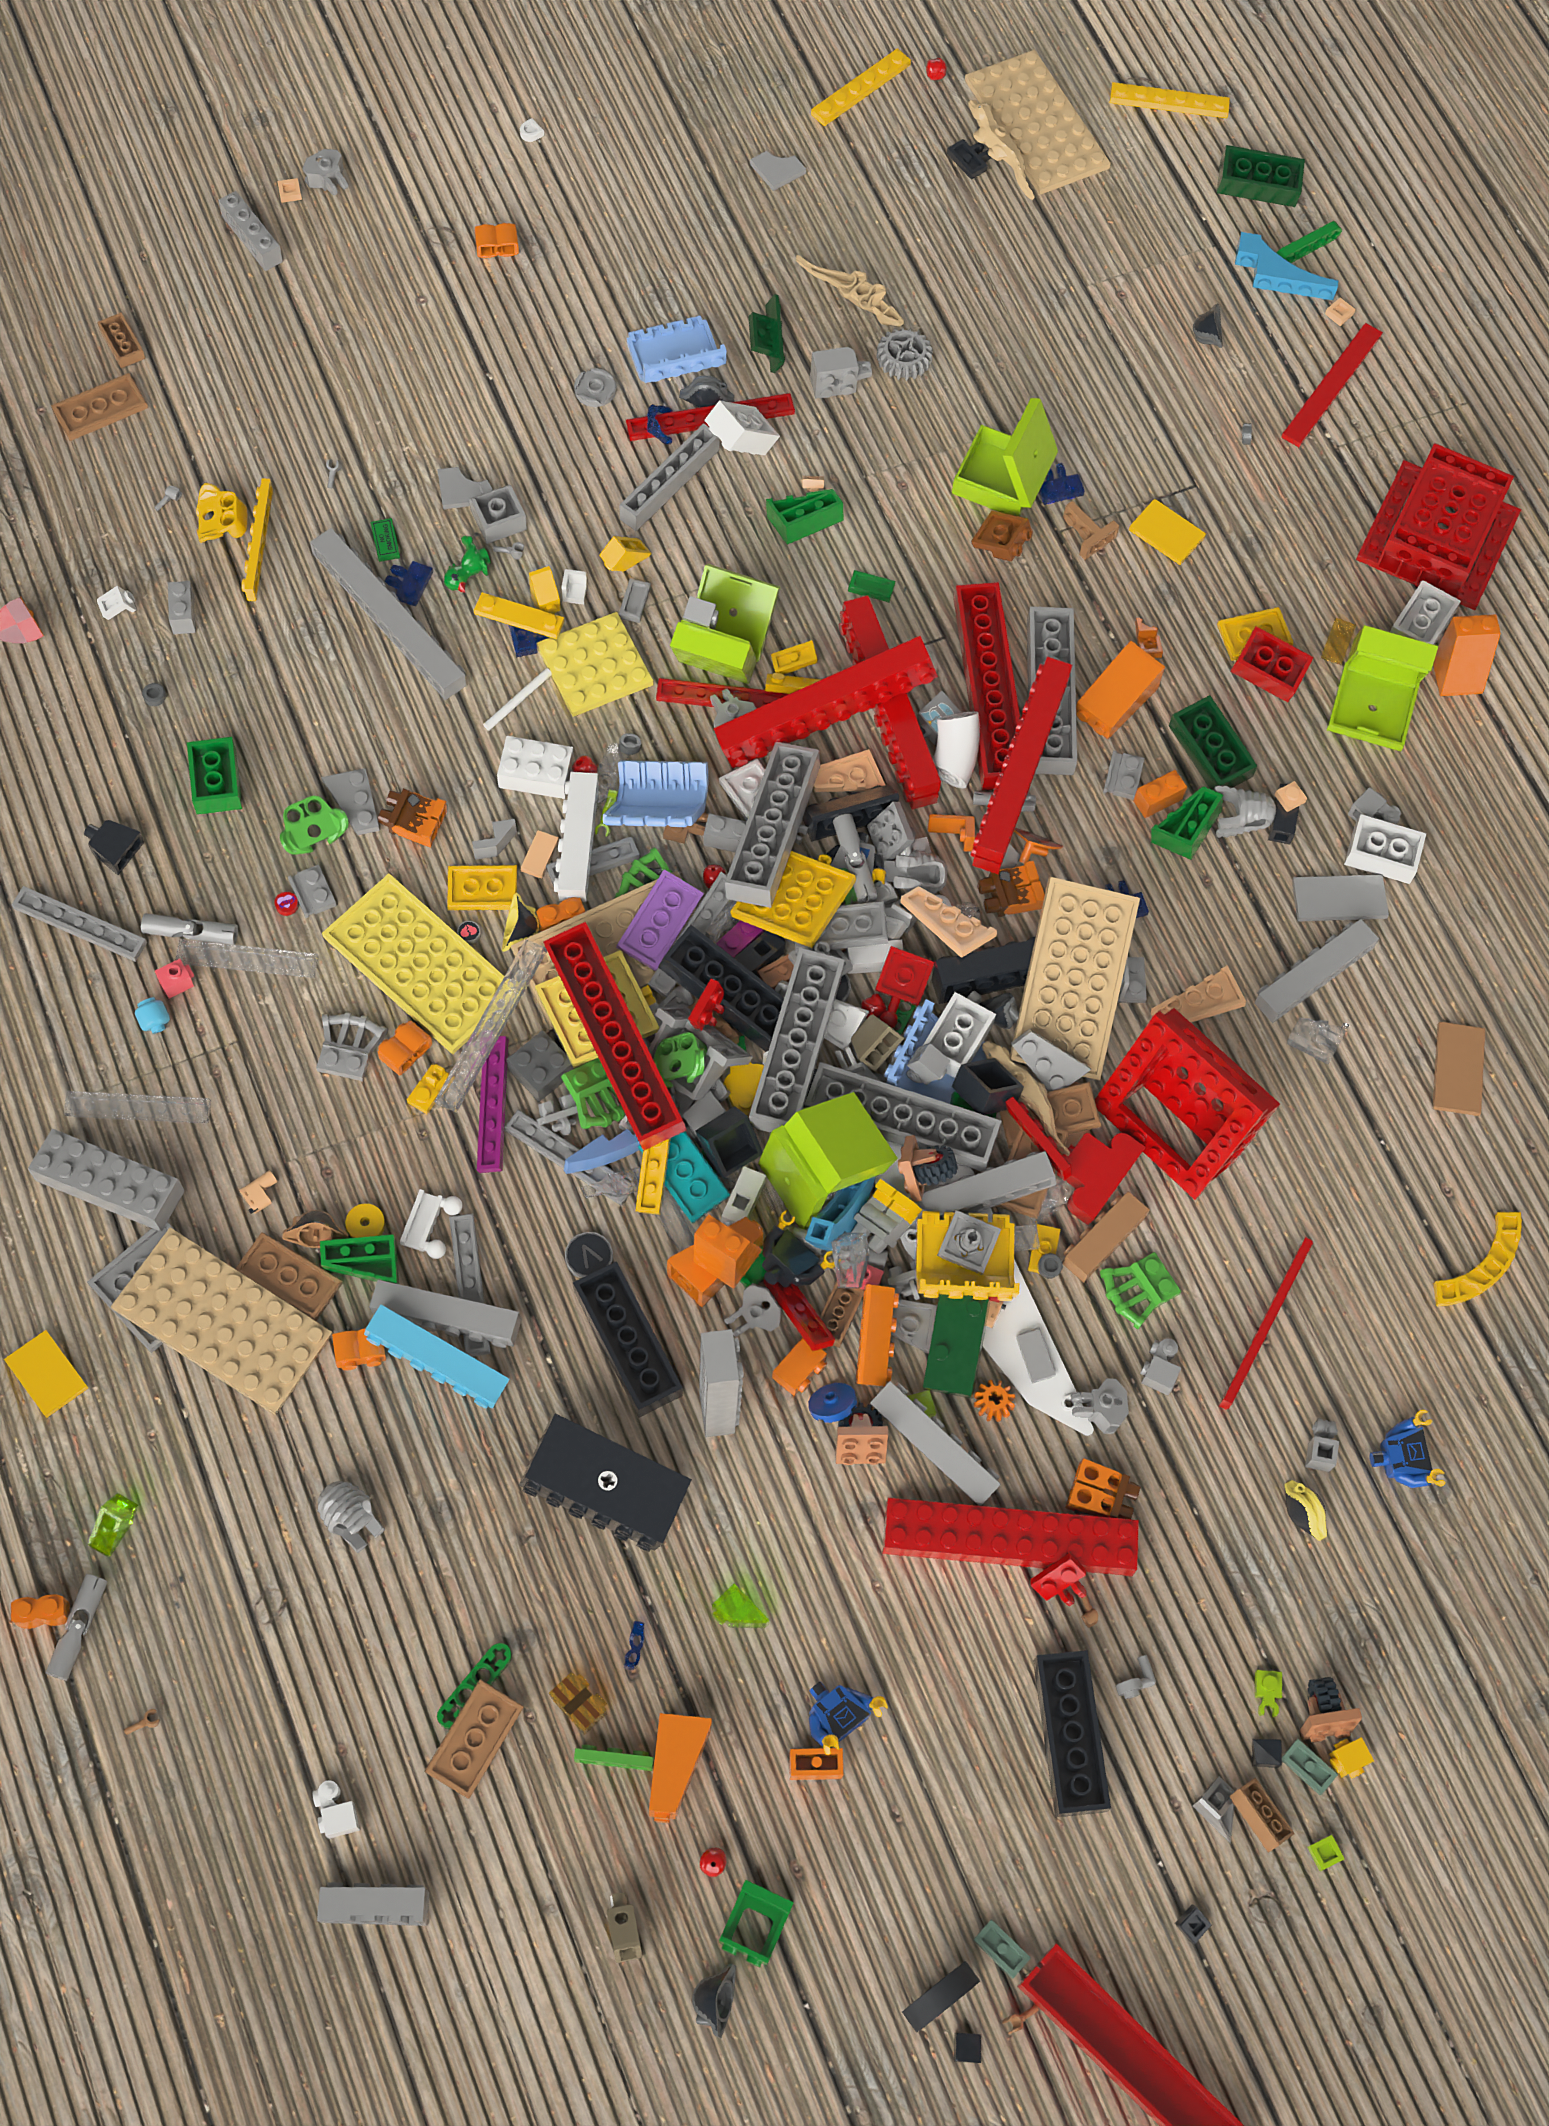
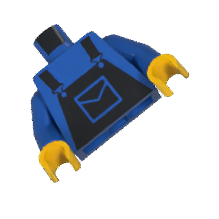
M1420 1410L1417 1412L1416 1418L1410 1417L1397 1423L1386 1433L1385 1439L1380 1443L1381 1451L1370 1453L1372 1467L1385 1466L1387 1477L1394 1478L1396 1482L1410 1488L1430 1486L1431 1483L1437 1486H1444L1446 1482L1444 1480L1436 1481V1477L1439 1474L1445 1473L1440 1469H1432L1423 1427L1418 1428L1419 1424L1427 1426L1432 1423V1419L1425 1422L1421 1419L1422 1415L1429 1411Z
M820 1681L809 1690L817 1701L809 1712L811 1737L824 1747L825 1754L829 1755L831 1754L830 1748L836 1747L839 1750V1742L868 1720L871 1715L870 1710L874 1711L876 1717H880L882 1712L879 1707L888 1709L887 1702L882 1696L874 1698L849 1687L844 1688L842 1685L829 1692Z

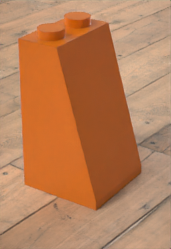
M1496 614L1452 618L1438 645L1433 663L1440 696L1483 694L1501 634Z
M1130 641L1078 700L1076 704L1078 719L1093 727L1097 734L1109 739L1158 690L1165 666L1133 641Z
M708 1214L694 1233V1263L733 1289L762 1251L761 1248L710 1214Z
M744 1217L728 1226L759 1248L763 1245V1228L755 1220L750 1221L747 1217ZM694 1245L671 1256L667 1260V1276L700 1307H703L726 1284L694 1263Z
M660 1713L649 1805V1817H654L655 1822L670 1823V1819H676L710 1735L712 1718Z

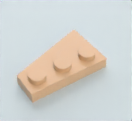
M870 749L820 765L813 789L815 792L868 791L875 786L886 785Z

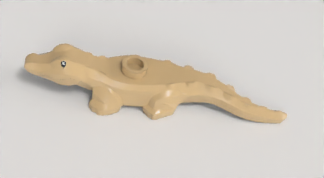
M970 100L968 102L969 108L980 126L979 130L974 132V138L978 142L986 144L989 148V156L996 161L1003 159L1013 168L1019 187L1029 199L1033 200L1035 196L1025 179L1024 158L1020 154V149H1017L1016 143L1008 135L1007 130L1003 126H999L996 120H994L988 104H979L977 100Z
M796 255V261L813 276L822 279V281H827L832 286L837 287L845 299H849L861 309L874 313L881 324L901 327L904 324L903 318L897 313L895 308L883 301L886 294L885 286L881 284L871 285L867 282L866 273L854 271L852 274L821 268Z
M991 1041L983 1043L982 1049L986 1058H996L1024 1086L1017 1102L1022 1101L1028 1111L1032 1110L1040 1118L1047 1137L1051 1136L1058 1146L1056 1149L1061 1154L1064 1153L1069 1156V1150L1057 1136L1053 1110L1047 1099L1045 1085L1036 1082L1026 1066L1015 1064L1010 1059L1007 1048L996 1045Z

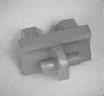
M571 1094L558 1098L562 1111L556 1112L553 1100L539 1104L541 1118L537 1119L539 1126L557 1120V1124L552 1125L554 1132L560 1130L563 1135L571 1133V1126L576 1125V1120L574 1118L568 1120L567 1116L578 1113L576 1103Z
M916 1260L910 1263L912 1271L903 1273L902 1268L898 1266L889 1269V1278L887 1280L889 1286L895 1288V1293L903 1294L904 1297L913 1294L915 1300L920 1299L916 1282Z

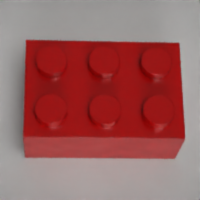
M1255 626L1230 672L1288 703L1298 689L1314 657Z

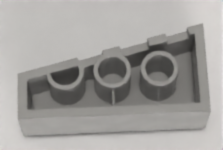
M329 1882L327 1887H320L317 1921L320 1923L427 1926L429 1891L423 1885L397 1887L395 1884H381V1887H370V1884L354 1883V1887H343V1883Z

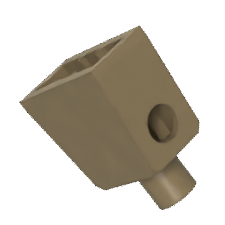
M870 1015L868 1019H865L861 1027L851 1037L857 1058L874 1071L878 1069L904 1039L902 1035L874 1015Z
M625 1893L611 1895L612 1908L607 1910L616 1963L642 1958L633 1904L627 1905Z

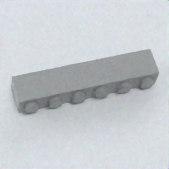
M703 423L619 505L620 520L637 531L719 451L720 438L714 435L709 430V427Z
M1361 919L1355 924L1350 922L1342 929L1340 935H1332L1321 949L1319 947L1313 949L1308 954L1306 960H1298L1287 974L1285 972L1279 974L1274 979L1272 985H1264L1257 992L1258 997L1254 1004L1274 1023L1374 949L1379 938Z
M1046 1151L1041 1153L1033 1152L1027 1155L1026 1158L1018 1161L1016 1159L1009 1160L1003 1166L986 1168L980 1174L974 1176H963L957 1182L940 1184L931 1191H924L922 1201L914 1203L922 1211H939L940 1220H943L944 1212H955L957 1210L967 1215L968 1213H976L1055 1186L1056 1178ZM922 1211L916 1217V1222L918 1219H922Z
M381 1280L377 1281L369 1306L373 1315L381 1304L412 1323L421 1325V1328L427 1331L443 1330L447 1335L459 1337V1334L467 1335L472 1341L483 1342V1340H487L501 1348H506L507 1345L514 1347L522 1320L518 1311Z
M890 1381L870 1404L977 1505L981 1506L1001 1485L997 1481L1000 1477L990 1467L985 1470L979 1464L981 1459L972 1450L967 1453L960 1446L963 1442L953 1433L950 1436L942 1430L945 1425L935 1416L930 1419L924 1413L926 1408L917 1399L912 1402L906 1396L908 1391L899 1382H896L894 1385Z

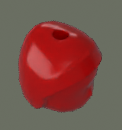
M943 59L928 60L926 72L930 80H941L946 76L947 66Z
M583 755L577 758L572 765L573 772L597 773L598 767L589 756Z
M711 864L704 869L703 881L707 888H711L720 872L726 874L722 866Z
M877 993L863 999L861 1003V1009L869 1011L866 1019L870 1015L879 1018L887 1009L883 999Z
M718 1847L707 1849L700 1858L701 1871L710 1877H717L724 1872L727 1865L725 1852Z

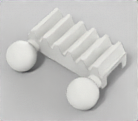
M420 1189L400 1239V1244L422 1252L427 1251V1254L433 1259L443 1257L446 1252L445 1244L437 1239L429 1242L430 1234L433 1232V1226L436 1224L440 1208L443 1207L444 1211L449 1215H456L462 1210V1201L456 1196L443 1198V1196L438 1195L437 1197L427 1194L424 1190Z

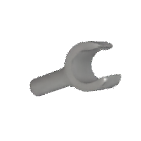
M332 459L326 462V466L330 470L327 488H333L336 472L342 468L340 460H337L335 468H332Z
M168 486L165 496L154 507L155 510L159 511L170 499L180 500L182 492L175 486Z
M516 542L512 547L508 548L493 547L494 552L511 554L514 559H520L523 554L520 551L524 550V545L520 542Z

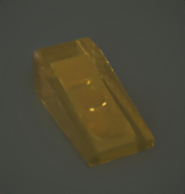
M1335 618L1321 659L1342 665L1356 624Z

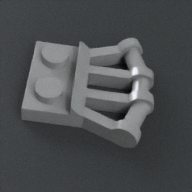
M350 1012L331 1016L322 1014L325 1041L323 1042V1048L316 1067L317 1071L363 1081L371 1053L386 1036L388 1029L384 1026L380 1027L369 1020L368 1016L364 1015L357 1017L353 1016ZM342 1024L337 1043L332 1042L330 1025ZM350 1025L359 1026L353 1046L344 1045ZM368 1029L375 1036L363 1049L360 1047L365 1031Z

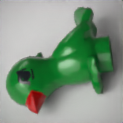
M463 536L461 538L462 543L466 546V552L462 557L459 566L453 563L445 573L444 583L452 591L459 590L465 593L466 582L470 576L481 571L485 576L489 575L487 565L491 564L488 553L484 547L477 550L472 536Z

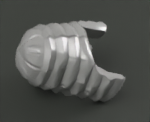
M1216 786L1213 790L1223 794V800L1233 803L1237 816L1219 819V829L1216 830L1218 838L1222 836L1227 838L1252 830L1265 829L1272 824L1276 814V805L1273 799L1265 793L1258 791L1253 793L1251 790L1244 791L1242 788L1237 791L1235 787L1229 788L1228 786Z
M915 850L909 856L896 855V861L883 859L882 864L886 871L885 882H894V888L906 889L909 892L919 886L935 894L946 885L947 865L937 855L933 856L932 853Z
M337 1481L329 1484L322 1490L318 1498L317 1510L320 1513V1518L324 1521V1525L328 1527L330 1533L342 1536L357 1553L367 1546V1543L357 1533L360 1529L366 1526L375 1538L385 1531V1528L371 1511L370 1497L365 1495L364 1491L359 1490L358 1486H353L352 1483Z

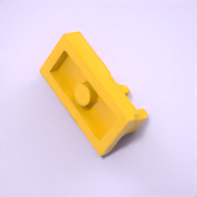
M812 640L771 654L775 673L783 675L818 662Z
M438 1064L431 1065L407 1098V1103L428 1114L452 1080L453 1075L446 1072Z

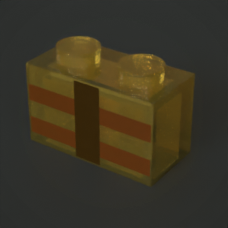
M571 1672L549 1692V1696L585 1735L607 1714V1709L605 1708L607 1703L598 1693L593 1695L587 1689L590 1684L581 1674L576 1676Z

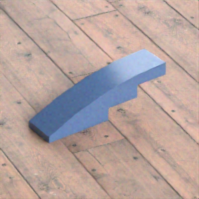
M628 1129L610 1141L602 1134L565 1160L564 1172L569 1174L613 1163L639 1151L638 1146L640 1143L636 1135H633Z

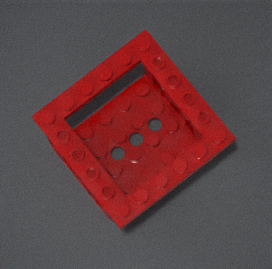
M1434 443L1423 467L1403 460L1356 560L1416 586H1419L1423 580L1460 600V605L1475 611L1522 510L1503 502L1514 476ZM1409 492H1410V495H1409V497H1408V499H1407V501H1406V503H1405V505H1404V507H1403V504H1404V502H1405V500H1406V498H1407V496H1408V494H1409ZM1451 507L1455 510V513H1450L1445 508ZM1397 517H1398V520H1397V522H1396V524H1395V526H1394V528H1393V530H1392V532H1391V529H1392V527H1393V525H1394V523H1395V521H1396V519H1397ZM1443 523L1448 529H1441L1438 524ZM1472 567H1473V570H1472V572H1471V574H1470V576H1469V578H1468V580H1467V582H1466V579H1467V577H1468V575H1469V573H1470V571H1471V569H1472Z
M1175 1008L1166 1014H1163L1161 1011L1154 1014L1094 1099L1097 1110L1122 1133L1130 1135L1146 1148L1143 1150V1153L1194 1200L1203 1193L1210 1182L1239 1158L1280 1105L1273 1096ZM1181 1067L1187 1069L1188 1076L1182 1072ZM1199 1083H1202L1205 1086L1206 1092L1201 1090V1088L1199 1087ZM1142 1087H1145L1203 1140L1207 1146L1192 1166H1190L1127 1108L1123 1102ZM1216 1099L1222 1101L1223 1107L1217 1104Z

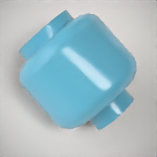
M152 997L137 1004L138 1008L135 1010V1016L143 1031H151L152 1034H156L166 1029L165 1025L169 1022L170 1016L163 1001Z

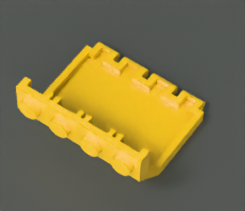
M922 1211V1219L917 1220L916 1282L918 1293H923L924 1297L937 1298L939 1294H946L951 1299H962L963 1295L973 1296V1299L987 1300L988 1296L998 1297L1000 1301H1012L1013 1297H1017L1019 1294V1283H1015L1014 1279L1015 1223H1010V1215L992 1214V1222H988V1214L968 1213L971 1217L1001 1229L984 1273L980 1275L937 1256L955 1212H944L943 1220H940L939 1211Z

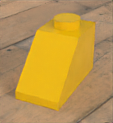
M613 536L599 556L604 561L605 567L609 570L626 571L648 558L652 553L639 538Z
M550 566L529 572L530 594L536 609L552 614L561 611L560 598Z

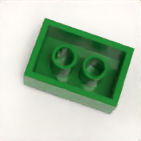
M233 737L187 742L191 795L196 814L242 809L237 752Z

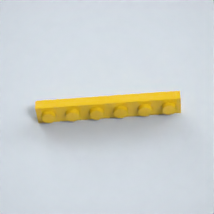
M898 48L813 107L811 115L823 126H826L909 67L911 59Z
M1112 82L1109 103L1227 118L1230 97Z
M262 478L260 487L256 489L258 504L254 505L253 509L255 523H251L250 528L252 541L248 542L249 560H245L246 579H242V592L246 593L247 601L257 600L273 496L271 480L267 478Z

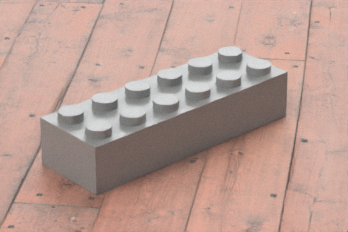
M53 1128L28 1167L29 1172L37 1182L162 1232L185 1192L179 1179Z

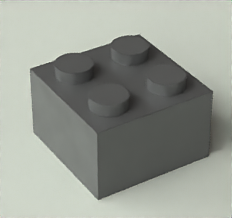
M543 1030L507 1058L508 1070L538 1102L563 1083L561 1078L563 1074L574 1069L568 1056Z

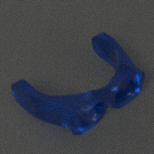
M652 404L648 408L647 431L662 443L671 444L672 438L662 432L655 416L657 413H670L673 410L667 406Z
M634 1621L633 1629L629 1638L631 1650L625 1655L624 1669L634 1670L639 1664L640 1651L644 1643L645 1623ZM635 1636L641 1637L638 1646H635L633 1643ZM633 1653L637 1655L636 1662L629 1661L630 1655Z

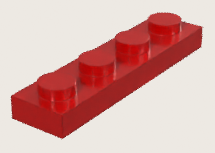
M1014 1097L1005 1102L1007 1112L1039 1151H1046L1050 1164L1065 1181L1072 1176V1163L1066 1154L1063 1153L1061 1155L1056 1148L1058 1146L1051 1136L1046 1137L1043 1134V1127L1037 1119L1032 1120L1029 1117V1111L1022 1101L1018 1103Z
M764 1280L766 1287L812 1351L833 1346L835 1342L834 1336L798 1286L792 1284L785 1288L779 1282L771 1285Z

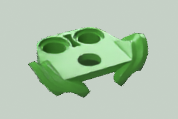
M310 796L289 805L284 810L285 830L280 834V841L283 848L290 854L311 853L314 851L311 845L327 838L328 843L331 844L345 833L348 828L347 815L339 808L331 809L321 797ZM316 802L321 806V810L316 813L311 812L308 809L309 804ZM297 812L300 815V819L296 822H291L287 818L288 813ZM311 825H317L321 829V834L318 837L309 836L307 829Z
M687 1032L666 1038L657 1047L654 1063L667 1089H672L673 1086L669 1080L687 1076V1083H692L697 1076L704 1073V1057L707 1053V1046L693 1033ZM672 1067H680L678 1071L672 1072Z

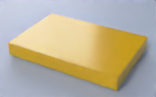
M1156 499L1146 507L1129 527L1130 532L1179 565L1186 560L1206 536L1205 532Z
M1279 607L1219 620L1217 623L1231 661L1237 659L1255 626L1292 646L1294 644Z
M517 865L448 866V910H510L513 895L517 893Z
M47 1330L4 1359L46 1418L88 1389L85 1382Z

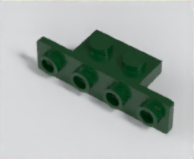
M774 294L765 305L766 316L755 312L748 316L751 351L769 356L771 373H776L785 362L780 316L781 304H779V295Z

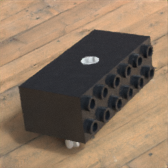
M555 1413L546 1426L519 1486L523 1487L522 1491L533 1497L537 1495L544 1497L547 1504L556 1508L562 1506L569 1510L568 1513L579 1519L585 1517L591 1520V1524L596 1528L605 1530L606 1527L614 1531L613 1535L624 1541H627L629 1538L637 1542L636 1546L650 1552V1550L655 1551L664 1543L692 1479Z

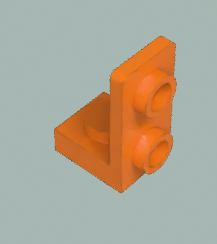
M930 814L928 832L959 834V842H963L964 851L972 852L975 839V817Z

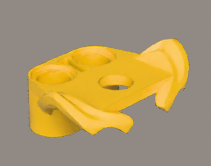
M204 483L200 488L196 509L197 516H199V529L196 530L199 542L203 543L207 540L223 537V533L226 531L234 538L243 536L247 531L246 505L234 492L220 491L217 486ZM210 511H214L213 517L209 520H205L206 514Z

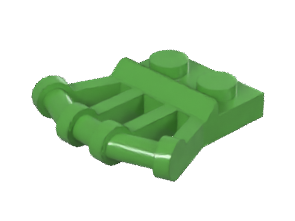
M655 847L650 849V853L638 860L635 859L631 863L632 867L630 870L624 872L621 876L623 879L619 893H616L615 898L628 893L630 884L636 888L644 885L635 878L639 872H642L653 881L657 880L660 876L645 866L654 860L662 871L665 869L670 873L673 872L668 868Z
M599 1058L561 1076L576 1103L582 1129H589L591 1126L606 1128L613 1121L618 1122L624 1118L625 1112L621 1104L618 1107L610 1094L611 1092L617 1097ZM595 1094H599L609 1113L604 1112ZM586 1101L596 1117H591L588 1114Z
M1155 1252L1129 1267L1106 1268L1100 1271L1101 1278H1104L1107 1294L1105 1296L1109 1301L1112 1300L1117 1314H1121L1134 1324L1133 1327L1137 1330L1155 1308L1181 1293V1290ZM1126 1275L1133 1277L1130 1281L1115 1288L1113 1277ZM1138 1285L1142 1293L1124 1302L1120 1295ZM1146 1299L1150 1303L1141 1316L1130 1310V1308Z

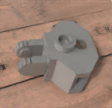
M323 149L306 159L302 169L306 174L305 183L309 188H323L324 191L328 190L333 196L338 193L335 185L339 184L344 190L348 188V183L342 175L344 170L342 155L338 150Z
M728 689L722 691L723 698L726 700L723 704L715 694L710 696L711 703L717 712L714 728L757 709L753 702L740 701L737 697L734 698Z
M753 1283L744 1289L743 1305L738 1308L739 1310L724 1319L726 1324H731L743 1315L747 1321L746 1324L734 1330L733 1335L735 1337L754 1327L772 1331L780 1325L781 1307L768 1288ZM768 1301L770 1307L764 1308L762 1302Z
M1106 1378L1099 1389H1093L1091 1393L1077 1392L1071 1395L1072 1402L1087 1403V1407L1078 1406L1073 1408L1072 1415L1088 1418V1421L1094 1422L1104 1434H1114L1129 1414L1127 1391L1117 1379Z

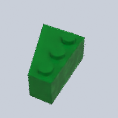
M833 489L806 493V496L793 498V495H789L783 500L773 501V498L766 499L767 518L787 545L844 521L843 502Z
M1204 786L1185 800L1180 808L1175 812H1170L1164 821L1151 828V843L1192 860L1222 811L1223 794Z
M394 1234L320 1241L321 1266L324 1270L374 1282L381 1280L399 1284L397 1245Z

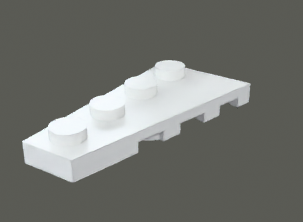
M783 980L780 981L775 991L785 998L789 983ZM835 999L824 1038L842 1050L845 1047H850L852 1043L851 1037L861 1027L869 1011Z

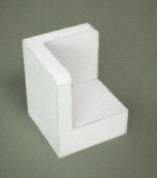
M565 569L562 582V602L584 605L587 591V573Z

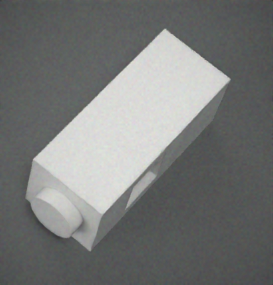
M889 940L888 944L846 948V952L843 953L853 965V970L848 972V974L881 972L890 947L893 946L903 950L902 940Z
M745 1166L743 1167L721 1216L723 1224L729 1226L744 1217L750 1219L765 1185L766 1175Z

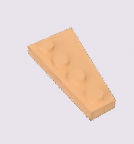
M919 886L901 896V904L961 958L997 935L996 929L991 926L987 928L981 925V921L973 916L970 919L963 915L959 908L945 905L941 898Z
M1226 965L1215 975L1211 974L1204 978L1203 982L1196 986L1192 985L1182 994L1174 995L1151 1009V1015L1153 1017L1158 1011L1166 1014L1175 1008L1187 1020L1195 1022L1244 1007L1246 1000L1228 965Z

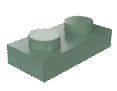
M1299 1739L1295 1740L1282 1756V1762L1319 1795H1322L1338 1776L1335 1771Z
M992 1919L973 1939L1012 1979L1031 1959Z

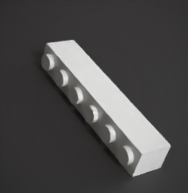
M571 772L570 781L565 782V794H568V800L563 801V813H566V818L561 819V833H564L563 839H559L558 851L562 853L561 858H557L556 872H559V878L554 880V892H558L559 901L576 897L581 898L582 902H587L599 790L598 773Z

